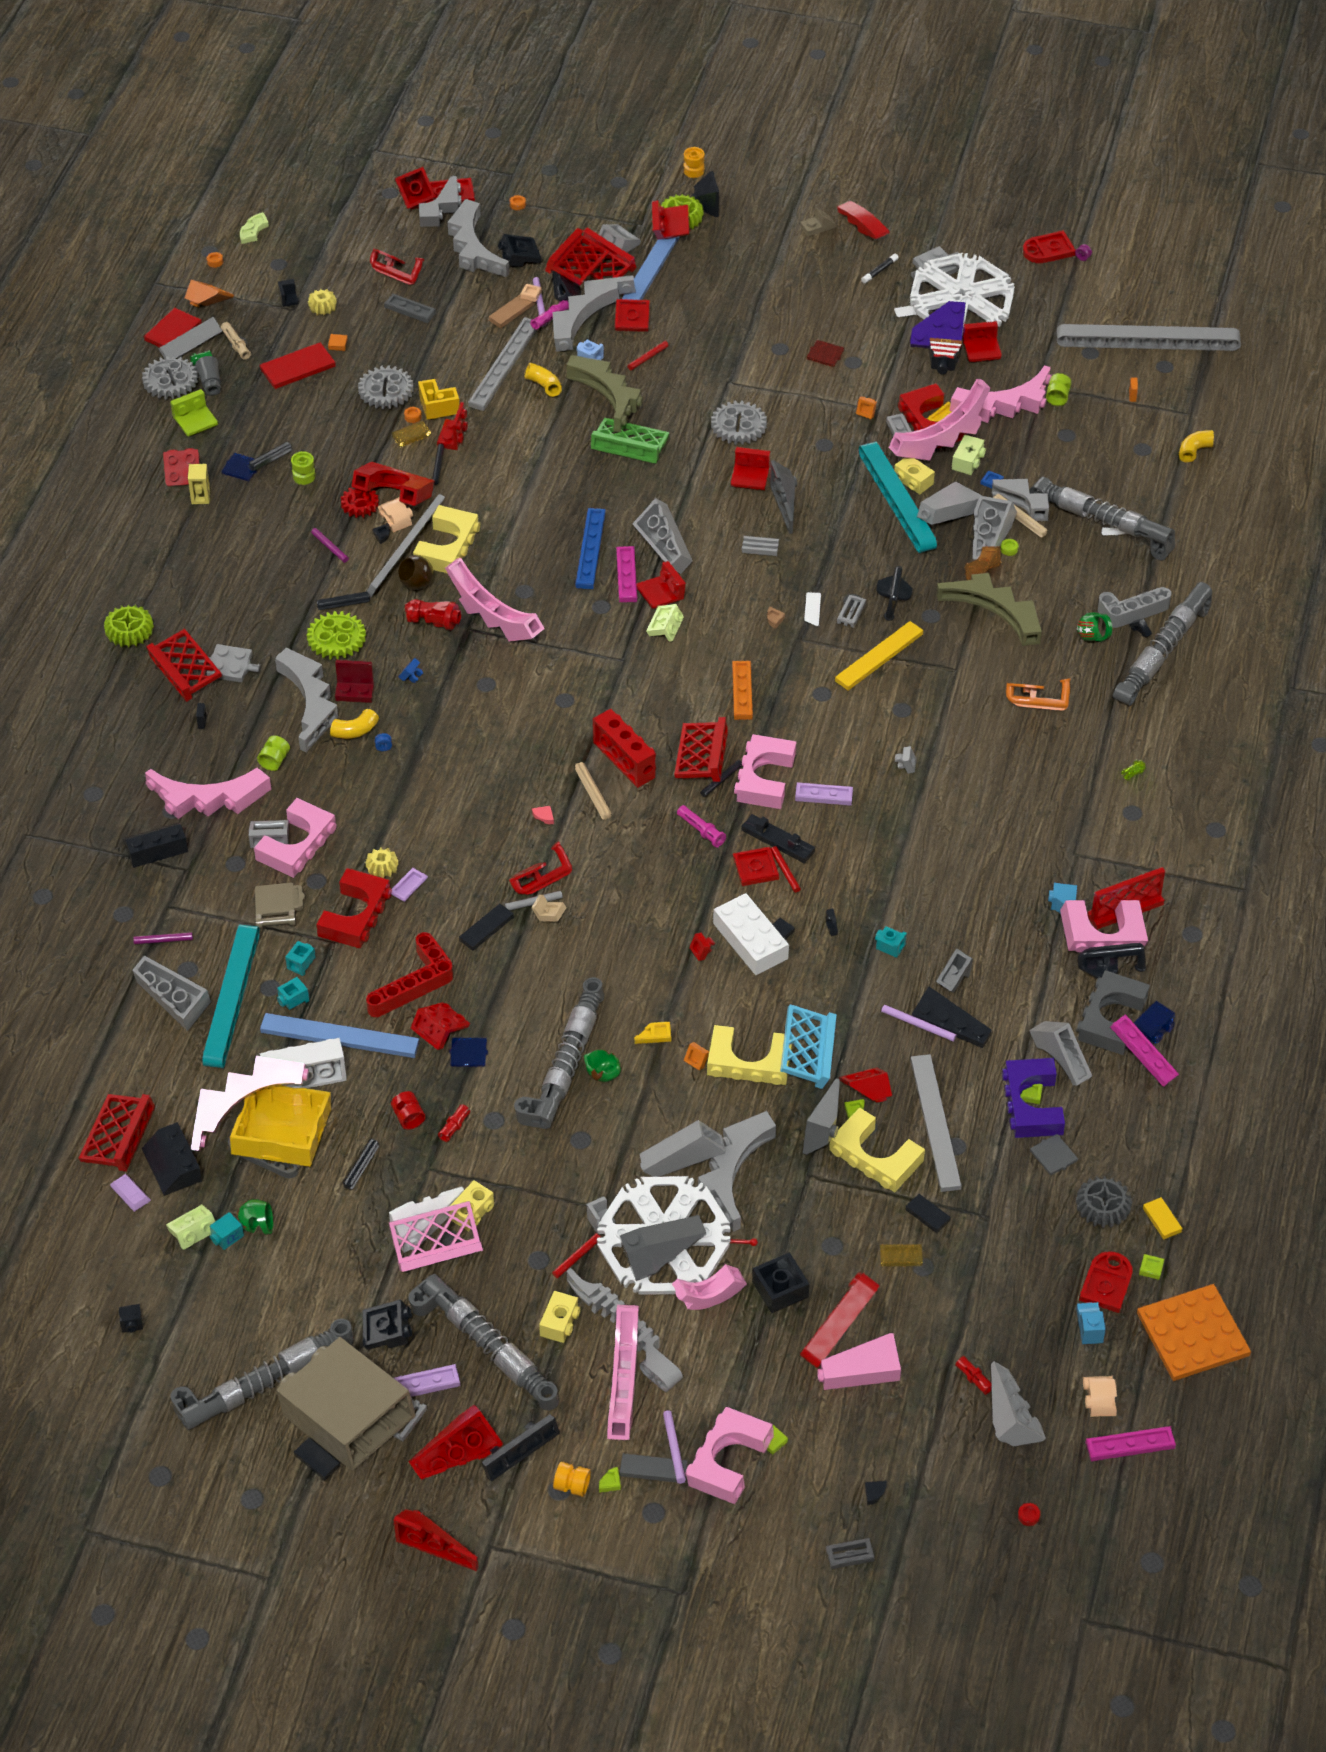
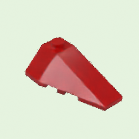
M473 1405L456 1417L408 1462L419 1478L424 1479L445 1472L446 1469L465 1465L472 1460L485 1458L491 1454L490 1450L495 1446L500 1447L503 1443L481 1411Z
M405 1509L395 1516L393 1521L396 1542L471 1570H478V1557L421 1512Z

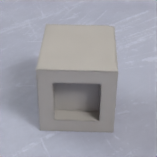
M605 1196L587 1204V1219L596 1233H598L599 1222L608 1210Z

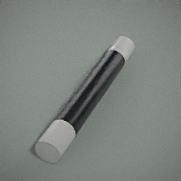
M893 254L861 278L862 282L867 283L899 259L898 255Z

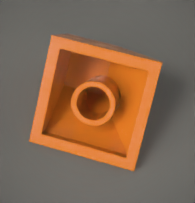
M191 279L185 299L190 300V304L199 307L200 304L207 306L233 298L234 294Z

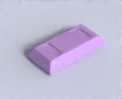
M412 868L392 888L391 895L405 902L428 876Z
M127 1174L110 1184L113 1190L134 1212L151 1201Z

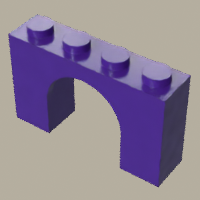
M1054 1058L1007 1060L1005 1069H1002V1080L1006 1081L1004 1093L1005 1097H1009L1007 1112L1008 1114L1011 1113L1012 1116L1010 1118V1130H1014L1015 1138L1064 1134L1065 1120L1062 1107L1036 1108L1026 1104L1020 1097L1023 1090L1032 1087L1034 1084H1043L1042 1087L1055 1086L1057 1074Z

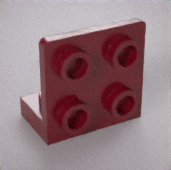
M336 660L337 686L335 701L372 703L374 693L372 662Z

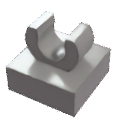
M911 746L904 747L903 754L895 755V762H898V768H905L907 773H914L916 766V757Z

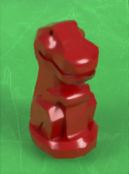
M414 599L405 604L407 622H419V619L424 617L426 623L433 622L435 627H444L446 630L451 631L461 620V610H459V606L455 602H424Z

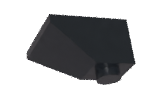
M710 171L694 185V193H691V197L699 200L702 204L703 212L719 217V189L714 172Z

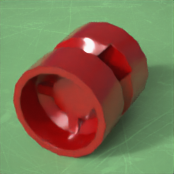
M405 1091L392 1099L391 1107L403 1129H414L424 1122L426 1118L425 1113L413 1092Z

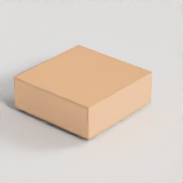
M526 284L520 294V298L536 302L542 293V287Z

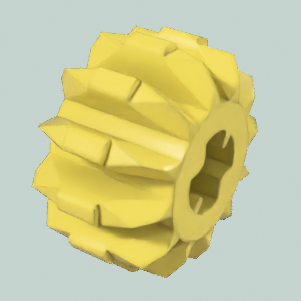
M328 289L314 290V293L310 294L308 301L312 313H316L317 316L320 314L324 316L326 313L331 314V311H335L337 304L333 292H329Z
M380 847L378 851L373 849L372 853H368L366 867L370 875L380 876L381 878L388 876L391 878L392 873H396L398 859L395 852H390L389 848L383 850Z

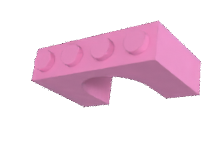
M753 734L751 742L747 741L746 752L748 753L743 756L742 766L744 767L739 770L738 780L740 781L735 784L734 794H737V802L781 809L785 797V783L762 779L754 771L766 764L793 767L796 755V741Z
M296 798L286 810L287 820H289L290 824L309 833L308 837L300 843L288 845L264 836L254 847L255 859L293 878L298 872L303 870L307 861L313 858L317 849L322 847L327 837L336 830L335 815L299 798Z
M1066 900L1060 910L1068 951L1082 952L1091 947L1141 943L1145 946L1148 942L1139 900L1120 901L1115 909L1119 932L1115 934L1099 932L1091 925L1084 900Z
M726 1407L723 1413L718 1415L713 1430L707 1433L706 1442L703 1447L697 1450L696 1459L693 1464H689L687 1467L686 1476L688 1486L735 1504L745 1488L743 1475L719 1466L714 1461L715 1456L722 1448L733 1444L745 1445L765 1453L774 1437L772 1424Z

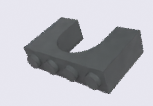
M1105 970L1103 976L1097 979L1095 988H1097L1096 992L1092 991L1089 999L1090 1006H1086L1084 1009V1020H1080L1076 1029V1032H1079L1078 1041L1124 1055L1127 1046L1110 1028L1113 1022L1105 1019L1100 1010L1110 1004H1120L1142 1011L1148 998L1150 985Z

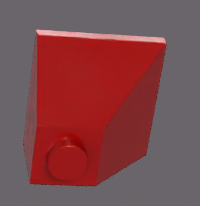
M424 167L395 178L407 209L436 197Z
M877 1067L839 1077L842 1083L867 1098L875 1100V1102L886 1101V1097L892 1096L888 1073Z

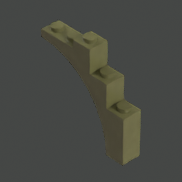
M571 355L567 363V379L589 385L603 394L615 411L614 431L621 432L622 427L626 426L627 416H630L631 412L636 413L638 407L642 406L643 397H641V389L628 387V383H625L626 376L614 374L613 370L610 369V362Z
M989 573L971 575V580L937 583L936 596L938 601L967 602L986 608L1002 617L1012 626L1019 636L1022 646L1040 644L1042 631L1033 600L1015 602L1011 587L993 588Z

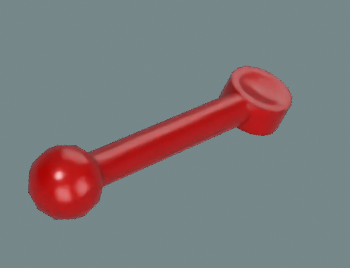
M755 1238L751 1240L730 1239V1243L750 1244L751 1246L758 1244Z

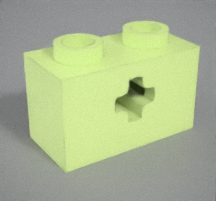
M964 435L953 456L952 470L972 475L974 469L979 467L980 458H983L985 455L984 440Z

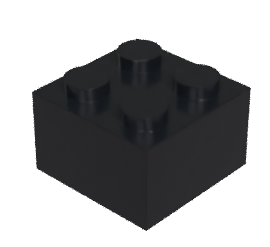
M790 1252L752 1268V1282L771 1314L809 1298V1282Z

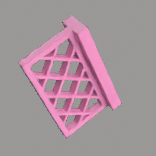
M470 1201L388 1222L401 1272L483 1250ZM466 1207L468 1215L464 1222L454 1217L459 1208ZM440 1213L449 1216L444 1227L434 1222ZM421 1218L430 1222L424 1233L414 1228L417 1220ZM452 1218L462 1224L456 1235L447 1230ZM413 1221V1223H412L411 1225H409V1224L406 1223V1222ZM405 1224L410 1227L404 1238L396 1234L395 1225ZM432 1224L442 1229L436 1240L426 1235ZM465 1226L472 1230L473 1239L464 1240L459 1237ZM412 1229L422 1234L416 1246L406 1240ZM445 1231L455 1237L452 1243L447 1246L439 1242ZM424 1237L435 1242L431 1250L424 1251L419 1248ZM397 1238H399V1239L402 1240L401 1243H400V1245H399V1243H398V1239H397ZM404 1242L414 1247L410 1256L402 1257L400 1249Z

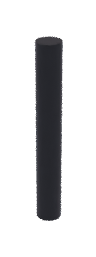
M438 444L432 476L434 485L439 483L445 447L443 444Z
M739 759L721 774L720 782L712 781L700 794L703 797L709 795L742 766V761Z

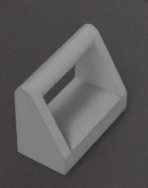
M603 224L599 233L600 236L625 252L632 250L641 243L640 239L618 224Z
M289 820L251 821L249 827L250 848H254L264 836L289 845ZM262 828H283V829H262Z

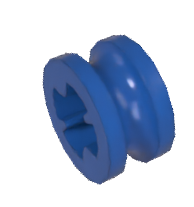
M385 733L377 735L375 737L376 749L379 751L391 749V736Z

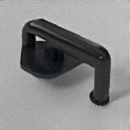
M554 270L552 271L554 296L559 302L563 300L568 301L569 296L581 295L580 285Z
M901 566L895 567L892 576L880 579L877 582V593L889 597L887 610L884 614V618L887 621L894 619L897 600H909L912 595L913 588L901 578L903 570Z
M1141 943L1091 947L1078 955V968L1095 978L1102 977L1105 970L1117 974V957L1136 955L1137 963L1135 964V969L1143 972L1146 970L1145 948Z

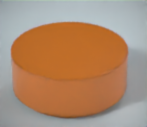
M520 195L510 198V207L513 210H522L526 207V199Z
M218 252L210 253L207 256V264L210 267H220L224 263L223 255Z
M409 407L404 411V418L407 422L416 423L421 420L422 416L419 408Z

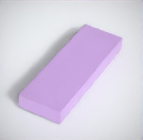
M797 783L795 801L851 805L853 787Z
M455 1364L394 1378L409 1390L411 1397L460 1386Z

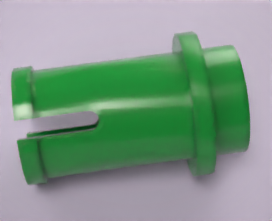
M210 350L199 354L193 353L190 356V361L195 366L197 360L205 356H212Z

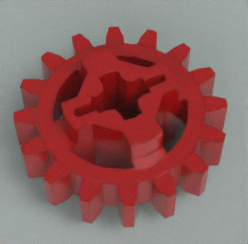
M348 488L349 492H343L341 508L344 510V513L348 512L349 516L354 514L355 518H358L359 515L364 518L365 514L370 516L371 511L376 512V508L379 506V499L375 490L366 492L356 488Z

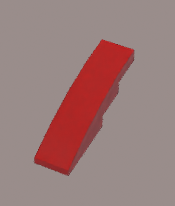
M849 201L837 206L838 213L847 216L848 222L856 225L858 232L874 239L889 234V230L874 215L860 205Z

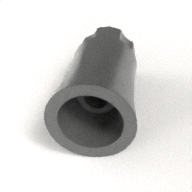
M212 356L202 357L195 364L202 386L207 395H217L220 393L221 388L219 362Z

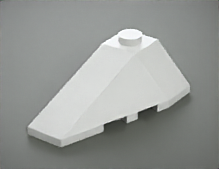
M459 1187L445 1191L434 1199L428 1196L423 1198V1202L417 1204L413 1201L408 1202L389 1212L390 1222L448 1207L459 1197L464 1189ZM440 1213L434 1222L441 1225L449 1216ZM424 1218L418 1219L414 1228L424 1233L430 1222ZM413 1221L406 1222V1223L409 1224V1225H411V1224L413 1223ZM405 1224L394 1226L396 1234L404 1238L410 1228ZM432 1224L426 1235L430 1236L438 1227ZM412 1229L406 1240L416 1246L422 1234ZM397 1238V1239H398V1243H399V1245H400V1243H401L402 1240L399 1239V1238ZM406 1242L401 1247L404 1253L414 1249L413 1246Z

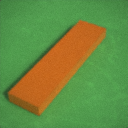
M732 661L734 720H750L753 717L751 661Z

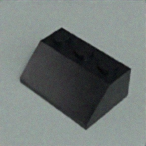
M173 823L122 838L133 868L188 852L186 837L180 823Z
M178 1122L158 1129L142 1147L144 1156L163 1196L202 1182L200 1167Z

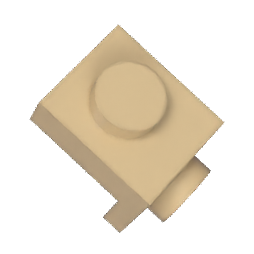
M539 895L532 906V910L539 921L558 922L566 909L563 902H547L544 895Z

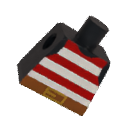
M930 338L929 357L931 368L937 369L939 374H946L947 370L954 371L961 356L962 341Z

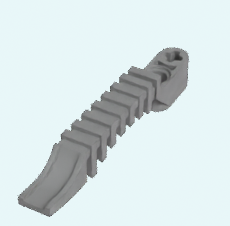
M571 1268L568 1269L567 1282L588 1306L592 1304L591 1311L595 1314L602 1308L601 1315L605 1318L611 1313L610 1321L616 1322L617 1305H625L622 1300L618 1301V1296L615 1293L612 1295L610 1288H605L601 1283H588L582 1280ZM638 1316L637 1351L640 1352L643 1349L646 1352V1359L639 1364V1367L646 1377L660 1389L668 1392L683 1378V1374L676 1365L657 1350L660 1348V1337L657 1335L653 1336V1329L647 1328L643 1320L640 1322Z

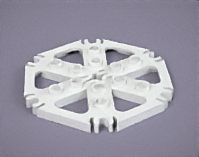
M963 253L928 260L927 263L924 262L923 264L924 269L919 267L916 270L910 304L914 305L913 311L921 318H927L929 316L928 311L938 309L948 301L966 302L964 323L968 309L987 322L997 321L999 327L1002 323L1001 320L1007 321L1015 288L1014 284H1009L1011 278L1008 274L979 256L978 260H976L977 256L974 255L972 259H969L967 257L968 253H965L964 258H962ZM958 265L957 280L939 268ZM983 269L995 277L973 283L976 270ZM924 281L929 282L940 290L922 295L919 294L920 284ZM996 295L1005 296L1004 308H998L985 298Z
M676 1176L640 1177L644 1185H641L639 1179H635L636 1188H631L628 1183L626 1184V1191L622 1187L597 1228L598 1234L605 1235L603 1238H597L598 1248L620 1284L622 1285L624 1281V1287L627 1288L630 1283H634L633 1292H638L639 1295L675 1294L676 1290L672 1283H651L649 1281L651 1276L636 1281L630 1267L623 1268L620 1266L612 1253V1248L622 1247L620 1235L641 1227L689 1217L699 1200H704L708 1204L716 1218L712 1223H703L707 1234L692 1246H715V1251L704 1267H697L686 1249L679 1253L672 1262L669 1261L668 1263L677 1279L694 1283L701 1282V1278L703 1280L710 1278L730 1246V1236H724L723 1233L731 1232L728 1219L707 1186H705L704 1190L703 1183H700L698 1187H692L694 1184L693 1178ZM653 1186H677L679 1191L663 1214L651 1195L650 1189ZM625 1201H630L644 1224H615L612 1219L621 1204Z

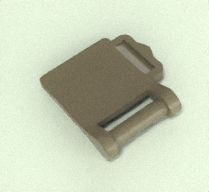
M293 883L256 886V926L262 929V926L295 925V910L301 911L305 902L302 886L293 885ZM289 914V916L262 919V916Z

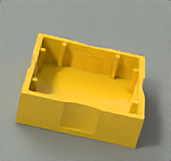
M276 1085L261 1089L247 1096L244 1099L243 1110L238 1116L230 1136L231 1154L311 1167L331 1111V1093Z

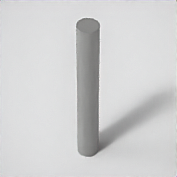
M561 891L544 894L547 902L563 898ZM538 896L506 903L505 907L508 910H515L531 906Z

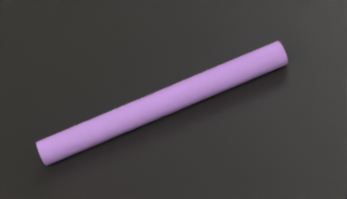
M533 278V285L541 287L539 278ZM542 293L536 301L539 315L545 312Z
M884 1005L881 1012L950 1041L954 1042L956 1039V1034L887 1005Z
M665 1411L663 1416L677 1483L682 1484L686 1479L672 1412Z

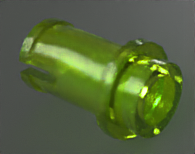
M1135 760L1132 765L1123 769L1121 774L1126 773L1123 778L1128 781L1135 775L1142 774L1146 769V765L1142 760Z

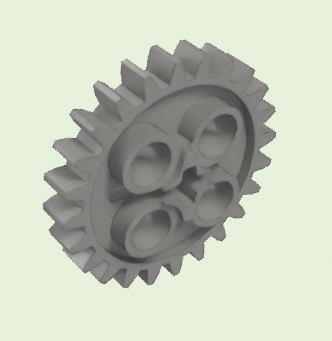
M167 356L166 360L160 358L159 362L153 360L154 364L149 363V368H144L145 372L142 373L144 388L147 389L148 393L152 392V396L158 394V398L164 396L167 399L168 396H171L174 399L176 395L180 398V394L187 395L186 391L192 392V387H196L195 383H198L196 367L193 366L192 362L188 363V359L182 361V357L176 359L173 356L172 359H169Z
M388 365L386 369L381 366L378 370L374 367V371L368 370V374H363V378H360L358 391L360 398L364 399V403L369 402V406L375 404V408L382 406V409H384L385 406H388L391 409V405H394L397 408L398 403L403 405L404 400L409 401L408 397H412V392L414 391L413 380H411V376H408V372H403L402 368L397 370L395 366L393 369H390Z
M734 401V404L727 402V406L721 404V408H716V412H713L711 429H713V433H717V438L722 436V441L726 439L728 443L734 441L735 445L738 442L744 445V441H747L750 444L751 439L757 441V437L761 438L762 433H765L767 417L765 412H761V408L756 409V404L750 406V402L746 404L743 401L740 404L737 401ZM741 413L739 432H737L738 416Z

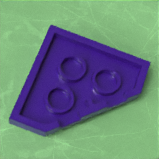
M948 301L913 327L910 347L929 348L930 338L962 341L966 302Z

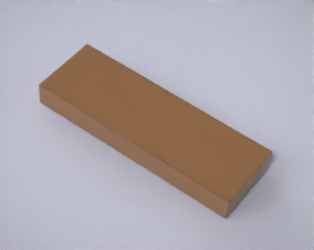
M518 295L491 314L489 321L502 328L535 305L536 302L521 299L520 295Z

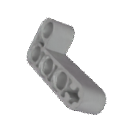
M1160 587L1120 602L1113 593L1103 592L1099 596L1098 612L1107 614L1111 619L1112 627L1118 628L1135 620L1168 610L1171 591L1168 588Z

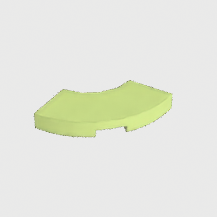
M264 212L252 216L241 227V244L257 241L258 233L262 229L269 227Z

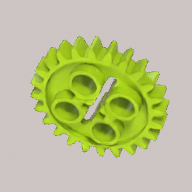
M334 611L333 615L327 612L326 617L320 615V620L315 618L314 623H310V628H307L308 645L311 646L312 651L316 650V655L322 653V658L329 655V659L336 656V659L339 660L341 655L346 658V654L353 656V651L359 652L358 647H363L366 637L365 627L361 623V619L357 620L356 615L351 617L350 613L344 615L343 611L340 614Z

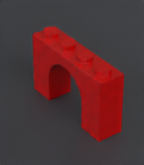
M935 383L900 395L898 408L906 416L907 422L913 426L914 431L927 428L939 422L928 420L922 414L942 407L944 393ZM960 432L956 442L962 441L967 433Z
M369 462L354 470L351 487L366 492L375 487L396 488L401 490L400 502L416 506L432 497L434 480L375 462Z
M346 868L339 881L340 893L360 899L368 906L363 912L354 916H343L324 910L316 924L317 935L321 938L361 949L363 943L369 939L371 928L376 926L379 913L383 912L386 900L390 899L392 888H390V881L388 879Z

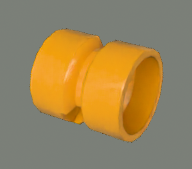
M690 147L684 151V174L687 177L698 178L704 174V151L698 147Z
M560 1462L554 1477L553 1489L562 1492L570 1490L571 1494L584 1497L588 1489L591 1470L580 1466L574 1469L572 1464Z

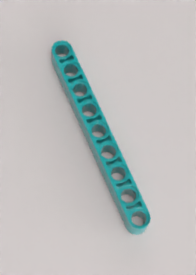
M875 441L860 445L859 455L917 552L923 553L936 549L937 541L926 521L917 517L919 512L917 506L879 444Z
M238 925L203 1053V1066L225 1067L259 940V926Z

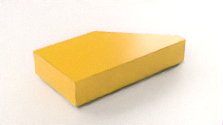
M670 1022L649 1023L641 1034L634 1037L635 1044L671 1042Z

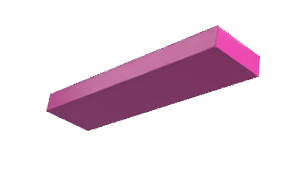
M634 546L616 547L619 602H637Z
M1126 1014L1110 1026L1163 1087L1179 1075Z
M1170 1426L1086 1439V1446L1091 1461L1175 1449L1176 1447Z

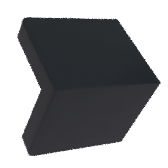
M294 279L278 281V291L282 306L299 304Z

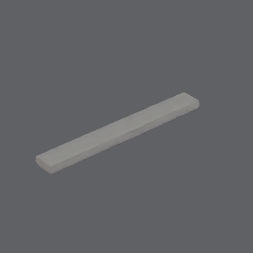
M524 317L469 400L468 407L481 411L486 409L537 330L533 329L530 324L532 319Z
M438 494L370 584L367 590L370 597L373 596L431 519L438 505H441L444 496Z
M931 1055L911 1056L910 1061L940 1191L961 1190V1182Z

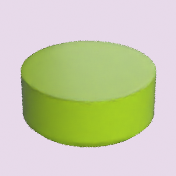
M1005 539L1001 542L1000 550L1004 555L1013 556L1018 552L1019 545L1013 539Z

